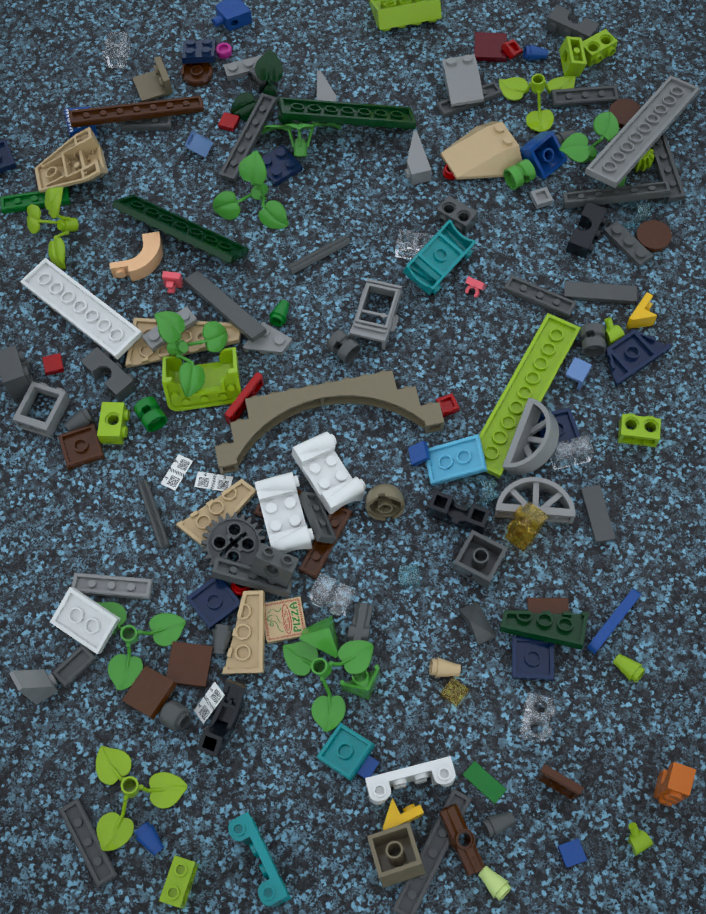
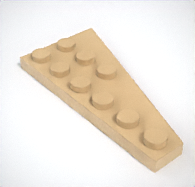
M133 319V325L143 335L157 326L156 319ZM198 321L181 333L182 338L180 340H184L186 343L204 340L202 330L208 322ZM219 322L226 328L228 333L226 346L240 343L241 332L231 323ZM140 337L128 349L126 368L162 361V357L172 356L167 351L168 343L153 352L142 337ZM206 343L188 346V351L183 356L206 351Z

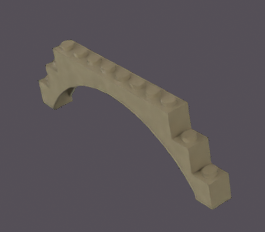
M383 370L375 374H363L355 378L347 377L334 382L326 381L319 385H307L298 389L290 388L283 392H270L267 395L251 396L245 399L249 419H237L234 422H230L234 443H221L219 446H215L221 474L240 471L239 465L246 454L269 430L291 416L326 405L361 404L386 409L411 420L423 428L425 434L443 431L444 418L439 402H428L421 406L416 386H405L397 390L393 371Z

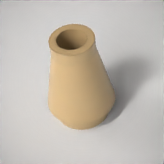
M439 657L431 659L429 675H433L434 678L460 676V664H455Z

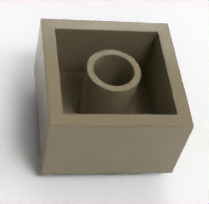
M409 822L367 836L377 874L383 888L426 874Z

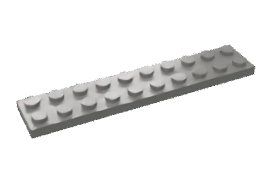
M670 75L587 166L585 174L616 188L699 94L700 88Z

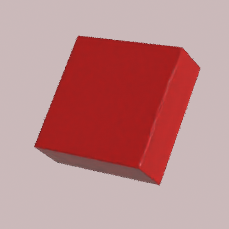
M514 39L503 43L501 46L510 60L523 53V50Z
M224 112L218 123L219 129L234 132L240 117Z
M61 353L42 357L46 375L64 372Z
M453 393L435 399V403H440L443 417L460 411Z

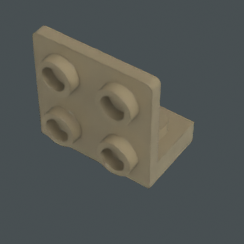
M160 56L154 58L156 64L153 66L154 71L133 77L142 102L173 94L169 76Z

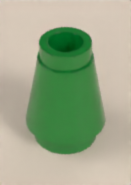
M280 300L269 314V321L272 325L281 327L286 323L290 306L289 302Z

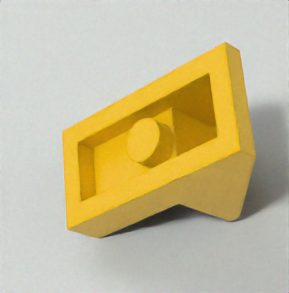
M646 292L630 316L626 325L627 329L654 325L657 315L650 312L653 305L651 303L652 294Z
M392 798L383 830L411 822L423 816L424 811L421 805L415 807L414 804L403 808L404 813L400 814Z

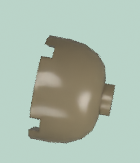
M384 483L374 486L366 496L367 514L381 521H386V517L398 518L405 511L402 492L392 484Z

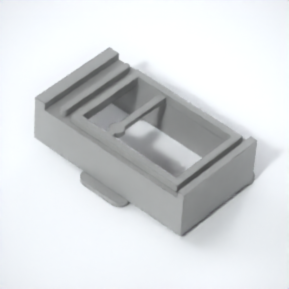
M372 279L366 280L357 313L349 332L350 339L355 340L357 336L382 342V350L386 349L390 332L395 331L399 317L396 313L402 296V286ZM370 292L394 297L388 315L386 313L364 310ZM363 313L387 318L385 325L364 321L361 318Z

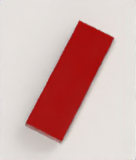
M255 373L224 415L227 423L230 424V422L237 420L246 409L245 399L256 395L264 385L262 374Z

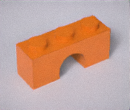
M677 762L671 763L668 770L663 769L659 772L653 798L658 799V803L671 807L689 797L696 769Z

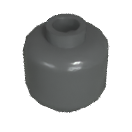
M176 700L168 701L159 711L160 723L171 731L176 732L185 729L191 720L189 708Z

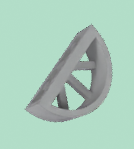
M528 398L502 466L511 475H523L535 471L545 464L555 451L559 439L558 422L555 416L541 402L533 398ZM541 412H543L545 419L538 423ZM546 427L544 438L533 437L535 433ZM530 443L540 444L535 452H532L529 446Z
M526 477L511 483L503 490L497 501L494 517L573 524L576 515L570 496L561 486L545 478ZM533 489L532 506L518 491ZM539 490L553 495L542 506H539ZM512 496L520 505L505 504L504 502ZM559 500L564 508H554L551 506Z

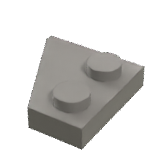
M262 322L261 325L266 328V334L253 343L248 339L242 347L244 352L252 350L259 351L260 354L272 353L273 355L282 356L293 341L292 338Z

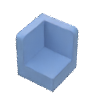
M192 130L185 146L191 151L206 157L213 142Z
M575 357L567 370L566 377L579 382L578 390H581L587 379L592 364Z

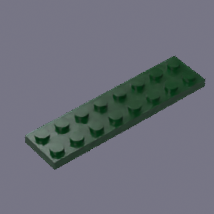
M279 97L281 119L286 121L299 120L305 123L313 121L321 124L366 125L372 128L379 126L387 129L401 128L403 130L415 129L416 127L411 107Z
M134 194L113 201L112 207L119 210L120 213L128 214L134 220L145 222L149 227L157 228L166 235H172L181 242H187L193 248L202 249L208 255L219 257L225 263H232L248 255L249 248Z

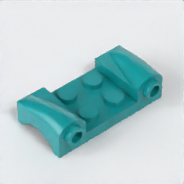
M449 219L405 266L403 273L429 296L432 293L435 295L441 289L440 283L460 260L468 259L474 252L472 248L476 241L462 235Z
M246 812L230 821L228 831L231 838L238 842L242 841L246 846L249 845L253 855L261 859L262 863L259 864V868L264 878L268 879L258 887V896L261 903L266 907L276 908L290 900V894L253 817L250 816L249 812Z

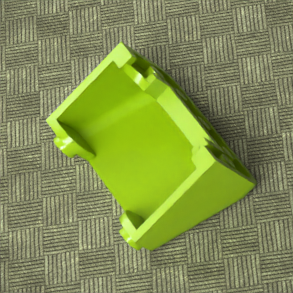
M236 347L225 348L220 351V362L198 364L205 373V383L199 391L190 397L185 396L179 379V370L183 364L182 360L176 358V356L162 357V384L168 407L173 411H184L232 404L241 393Z

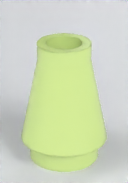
M485 866L478 874L492 897L497 898L499 901L511 890L509 881L491 870L488 866Z

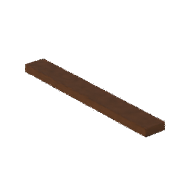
M201 95L70 110L68 112L71 128L204 112Z

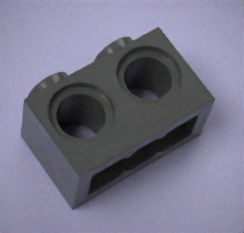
M448 195L437 209L436 220L444 225L450 219L456 229L466 236L477 222L478 211Z

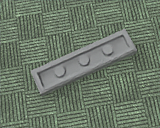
M74 573L71 587H74L84 595L151 600L154 581L153 579Z

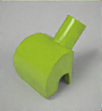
M611 317L604 319L607 328L605 329V338H607V344L610 346L625 336L619 325H613Z
M635 822L628 825L631 833L628 837V843H630L632 852L636 856L651 847L653 841L645 831L638 829Z

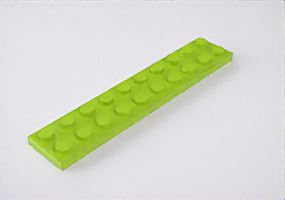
M547 313L479 434L487 465V473L499 479L505 470L502 466L528 398L542 402L576 340L581 327Z

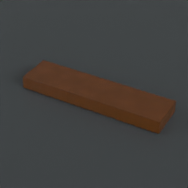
M342 506L333 514L328 515L329 522L337 539L331 544L317 542L315 538L312 549H309L298 569L299 572L317 580L352 515L351 510Z

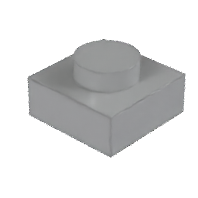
M547 187L530 192V197L536 209L553 204V198Z

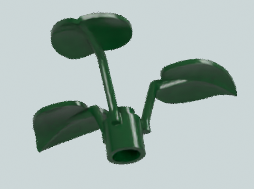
M269 49L256 62L255 73L260 80H268L263 93L277 97L279 105V99L276 95L277 88L271 81L277 82L281 79L283 67L278 56ZM250 92L241 93L232 104L231 114L238 115L241 120L247 121L258 99L255 100L254 95ZM280 111L278 112V119L283 125L305 123L299 120L286 121L281 119Z

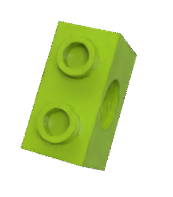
M566 36L559 49L564 76L579 77L587 65L582 38Z
M102 402L97 437L101 444H124V438H127L128 435L126 423L130 420V410L127 409L124 402Z

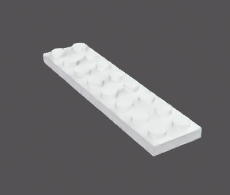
M44 258L20 281L25 288L117 360L143 335L137 327L47 258Z

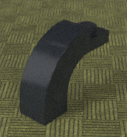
M230 679L226 680L223 688L225 696L218 704L212 720L203 729L197 750L217 757L223 751L244 705L243 699L247 690L246 685Z

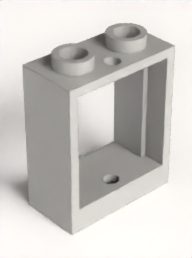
M32 381L12 420L18 428L52 438L70 402L67 392L59 387L55 389L43 382L36 383ZM38 393L57 399L46 422L27 417Z

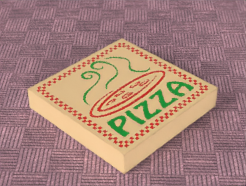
M301 597L265 603V634L267 644L300 638L303 629L306 628Z

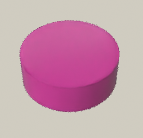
M228 43L218 44L216 46L217 56L221 59L229 58L232 55L231 45Z

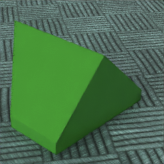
M333 615L303 629L300 640L337 658L339 643Z
M378 664L374 666V670L371 672L366 670L361 674L352 675L353 680L346 683L344 680H341V689L369 700L380 673Z

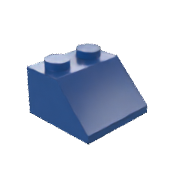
M554 131L540 132L520 148L522 160L528 159L533 164L536 175L541 179L547 178L564 164L567 158L563 152L559 151L561 145Z

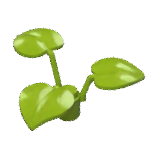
M535 74L532 76L529 85L524 78L520 77L499 79V88L503 92V96L511 101L521 100L524 93H528L530 88L533 93L537 94L538 111H532L526 116V125L531 130L540 133L548 131L554 122V115L550 110L541 111L540 94L544 89L547 90L548 94H551V90L574 88L576 76L554 78L546 84L545 77L542 74Z
M51 187L45 193V207L49 210L48 213L52 218H60V220H41L40 208L35 204H31L27 207V227L31 233L37 234L40 230V223L57 224V228L62 233L54 236V241L49 242L48 254L54 265L58 268L66 269L65 244L60 237L69 235V232H76L79 224L76 218L59 215L64 187Z
M101 746L96 757L97 776L106 785H113L119 779L122 794L124 795L121 815L109 812L98 821L96 831L101 850H116L125 845L132 837L134 823L131 819L124 818L128 798L137 796L139 790L150 793V801L154 806L166 809L178 802L187 790V784L174 774L160 772L151 776L149 779L150 789L142 784L139 785L135 777H124L129 774L132 764L127 753L119 749Z

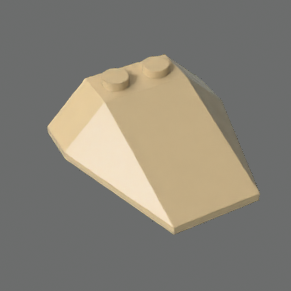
M491 121L476 126L440 154L450 171L454 173L453 175L456 180L504 177L503 172L505 169L512 165L516 166L518 162L522 161L519 144L502 121Z
M90 127L75 134L34 168L40 193L46 192L51 187L65 188L91 182L108 174L103 150Z

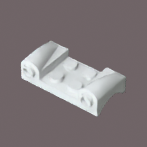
M324 432L294 446L292 456L328 514L331 515L348 503L363 500L366 485L362 479L351 477L335 452V445L337 444L335 436Z
M290 472L254 482L271 547L284 553L300 549H312L311 540L315 539L312 528H307L296 487H300L298 476H293V473Z
M451 756L365 778L370 802L375 805H381L391 797V787H394V790L406 787V783L415 782V784L427 782L429 777L432 786L437 784L443 787L451 786L456 777Z

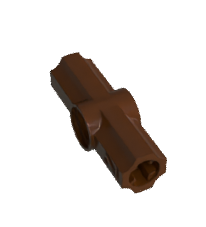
M455 803L441 809L438 813L448 832L449 843L455 848L466 875L470 876L483 870L485 865L475 845L474 834L468 830L457 804ZM461 833L465 837L462 845H460L458 840Z

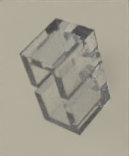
M589 436L573 438L570 443L568 440L558 442L555 451L550 457L553 469L569 467L572 461L574 465L590 462L594 449Z
M320 572L309 592L311 602L318 607H329V611L334 615L346 617L357 597L356 589L341 582L337 587V580Z

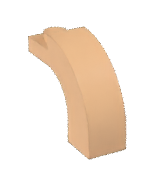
M160 232L142 234L143 248L136 257L109 263L113 278L130 276L132 281H137L151 274L158 267L163 256V242Z

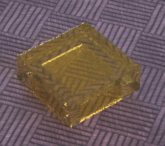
M452 677L440 695L457 708L469 692V689Z

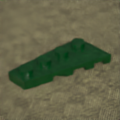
M504 610L500 632L582 650L589 612L572 614L570 611H563L562 614H551L550 611L532 613L531 611Z

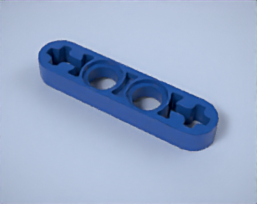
M634 588L629 592L587 646L589 651L593 654L597 653L639 599L641 593Z

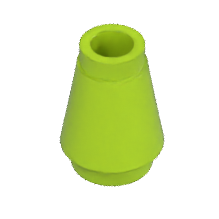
M618 654L613 661V664L616 665L625 677L635 683L641 679L646 671L642 664L622 654Z

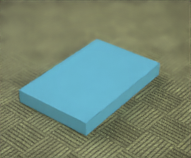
M479 434L428 448L430 460L426 461L432 486L488 471Z

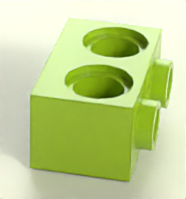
M606 29L582 41L587 65L590 67L598 64L601 60L615 53L618 41Z
M632 413L622 414L619 421L617 443L656 447L660 440L661 419L654 416H636ZM626 426L632 427L633 430L628 429ZM645 428L651 429L652 432H648Z
M174 855L159 901L185 909L199 864Z

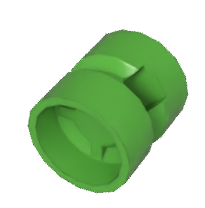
M524 159L518 162L516 166L512 165L505 169L503 175L507 185L512 190H515L524 183L534 180L536 178V171L533 164L528 159Z

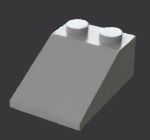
M475 55L442 59L443 79L451 107L484 102Z

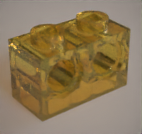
M528 502L524 507L519 506L514 513V516H516L515 520L512 519L506 527L508 532L504 537L523 552L533 543L549 516L531 502Z

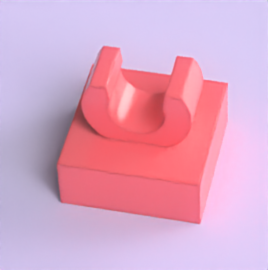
M163 271L162 279L164 286L168 288L167 293L175 294L176 288L182 289L183 279L181 273Z
M468 276L465 283L469 284V286L465 289V293L469 294L471 289H475L474 297L477 298L480 290L484 291L487 284Z

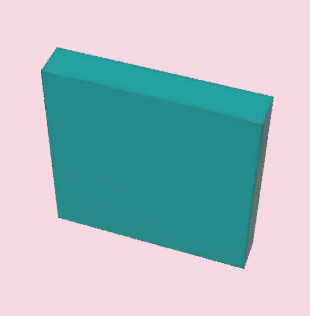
M340 722L316 758L352 782L374 749L375 744Z

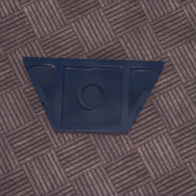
M634 329L607 347L605 353L614 385L616 387L671 350L672 345L669 343L666 345L655 341V337L645 335L643 332Z

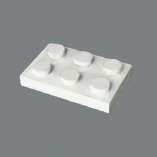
M69 587L50 623L94 653L101 654L121 618L74 587Z

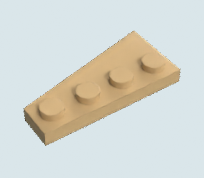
M240 479L223 491L216 499H211L203 508L191 513L184 521L178 522L176 526L205 548L206 546L201 545V541L207 540L202 536L203 533H209L206 530V526L213 527L212 520L218 523L219 515L223 519H225L226 513L229 514L230 518L233 517L234 512L238 515L255 496L257 491L246 481Z
M243 591L236 626L232 633L231 646L228 649L226 665L222 672L224 675L264 673L265 591Z

